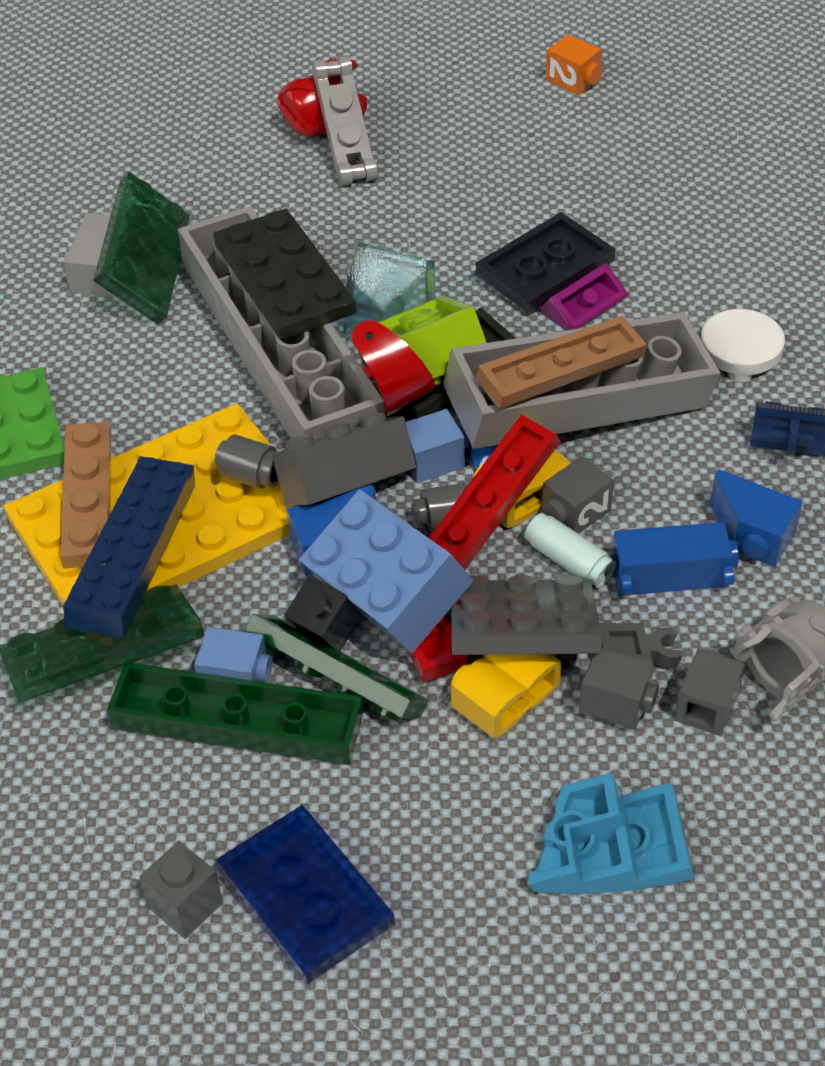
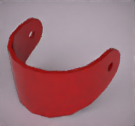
M366 320L356 325L352 332L353 345L367 365L362 370L370 381L372 377L376 381H371V383L384 400L386 417L433 392L435 383L432 374L418 355L401 338L377 321ZM367 334H372L374 336L371 340H368L365 337Z

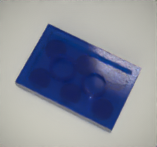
M303 804L215 859L219 873L306 985L395 925V914Z

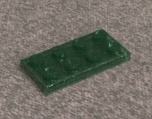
M129 171L119 182L93 281L156 324L162 322L168 316L182 254L178 229L188 226L190 215L180 205L171 202L153 189L148 182L139 179Z
M160 585L145 592L124 638L65 628V619H62L54 627L35 634L22 633L14 636L8 643L0 646V656L20 704L200 639L205 634L200 618L178 585Z

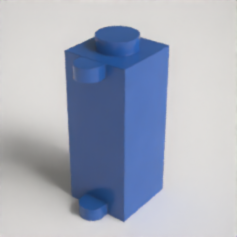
M724 522L614 531L612 559L616 562L614 576L618 595L625 596L729 587V585L734 584L733 568L738 567L739 563L737 543L735 540H729Z

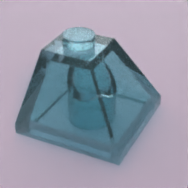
M359 242L355 248L346 283L347 290L356 300L357 314L342 319L343 334L352 336L354 328L362 321L373 320L379 322L435 299V261ZM367 334L365 338L371 340L373 336Z

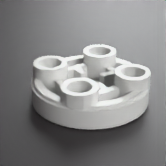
M731 309L719 312L706 321L702 328L701 340L718 369L727 372L728 377L733 381L747 382L752 378L753 374L765 372L781 361L785 335L780 325L763 313L748 309Z

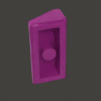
M607 263L549 298L539 310L564 330H573L588 323L625 299L629 294Z

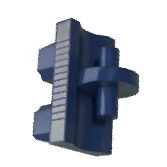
M769 401L765 403L757 402L750 446L785 451V456L794 457L795 452L825 456V409L786 406Z

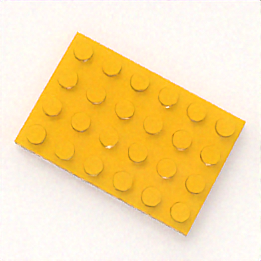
M238 403L111 458V512L140 456L194 465V490L139 606L289 536L286 508L293 506H285L279 482L273 488L265 486L263 489H258L220 476L218 466L215 464V453L219 444L233 434L271 445ZM62 479L3 505L6 518L63 606L83 567L64 569L61 561Z

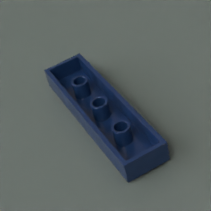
M139 457L63 605L65 628L119 638L125 637L194 490V465L152 457Z

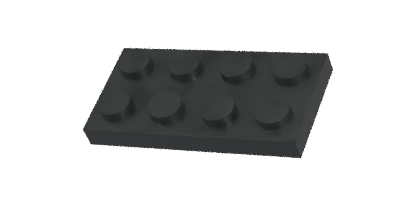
M287 208L213 232L215 246L281 341L357 314L356 300Z

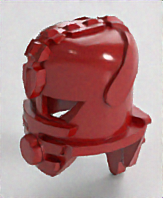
M330 58L326 60L325 63L337 61V59ZM352 59V70H355L358 65ZM313 75L287 83L279 92L276 100L284 120L301 136L313 137L316 133L320 135L327 132ZM339 76L328 77L329 86L341 84ZM357 92L362 115L364 116L367 109V98L365 95Z

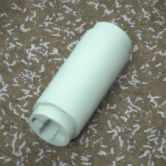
M544 513L538 514L532 519L525 531L524 537L533 548L573 575L580 576L583 580L591 579V584L596 588L602 587L615 570L616 562L610 558L608 553L552 516H547Z

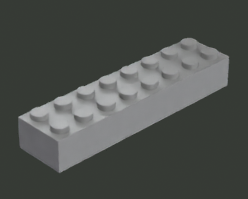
M251 206L178 229L185 269L290 439L309 434L313 435L314 440L325 437L323 429L349 423L350 428L360 425L359 417L376 412H385L384 400L331 323L281 341L215 246L213 232L258 218V215Z

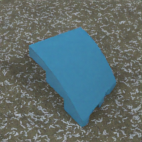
M608 773L562 786L555 804L556 815L548 824L543 837L545 848L536 871H531L528 877L529 885L533 891L556 894H595L633 891L695 879L677 794L672 782L622 795L613 774Z

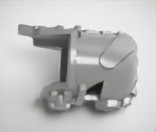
M789 597L787 600L784 599L774 604L766 613L769 617L764 618L755 626L751 624L744 625L734 635L736 644L733 657L738 661L746 662L755 678L769 693L777 698L766 709L770 713L768 716L774 722L781 719L785 712H789L796 702H800L805 697L806 693L814 690L818 683H822L825 680V606L807 600L800 601V597ZM771 636L772 641H769L766 637Z

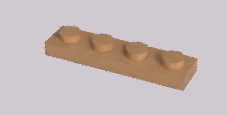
M619 316L481 364L477 368L475 379L498 409L643 357L647 344L623 316Z
M109 421L65 425L61 561L64 569L84 566L111 514L112 433Z

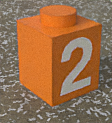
M568 34L547 49L546 81L580 95L600 80L603 70L601 65L602 49Z

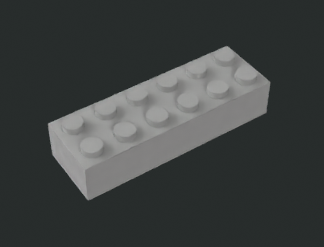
M680 312L628 321L647 344L643 357L498 409L475 379L479 365L585 328L451 349L443 386L472 448L476 449L498 445L521 414L551 432L560 434L705 408L721 373L686 313Z

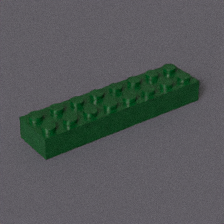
M125 662L109 703L107 714L111 729L350 765L363 718V703L361 696Z

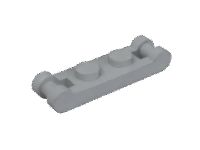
M349 55L339 56L337 61L326 63L324 59L312 61L313 77L340 186L350 185L353 183V180L363 178L366 182L377 180V166L372 156ZM339 76L341 84L329 86L328 77ZM359 158L360 164L350 165L348 159Z

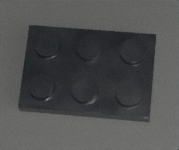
M560 212L477 261L475 275L530 314L541 307L549 298L603 264L607 263L609 265L614 262L616 248Z

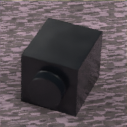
M309 575L284 616L299 630L333 649L341 651L363 614L347 598L348 595Z

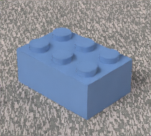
M360 489L299 558V561L319 580L348 595L347 598L363 616L411 653L417 649L474 581L449 552Z

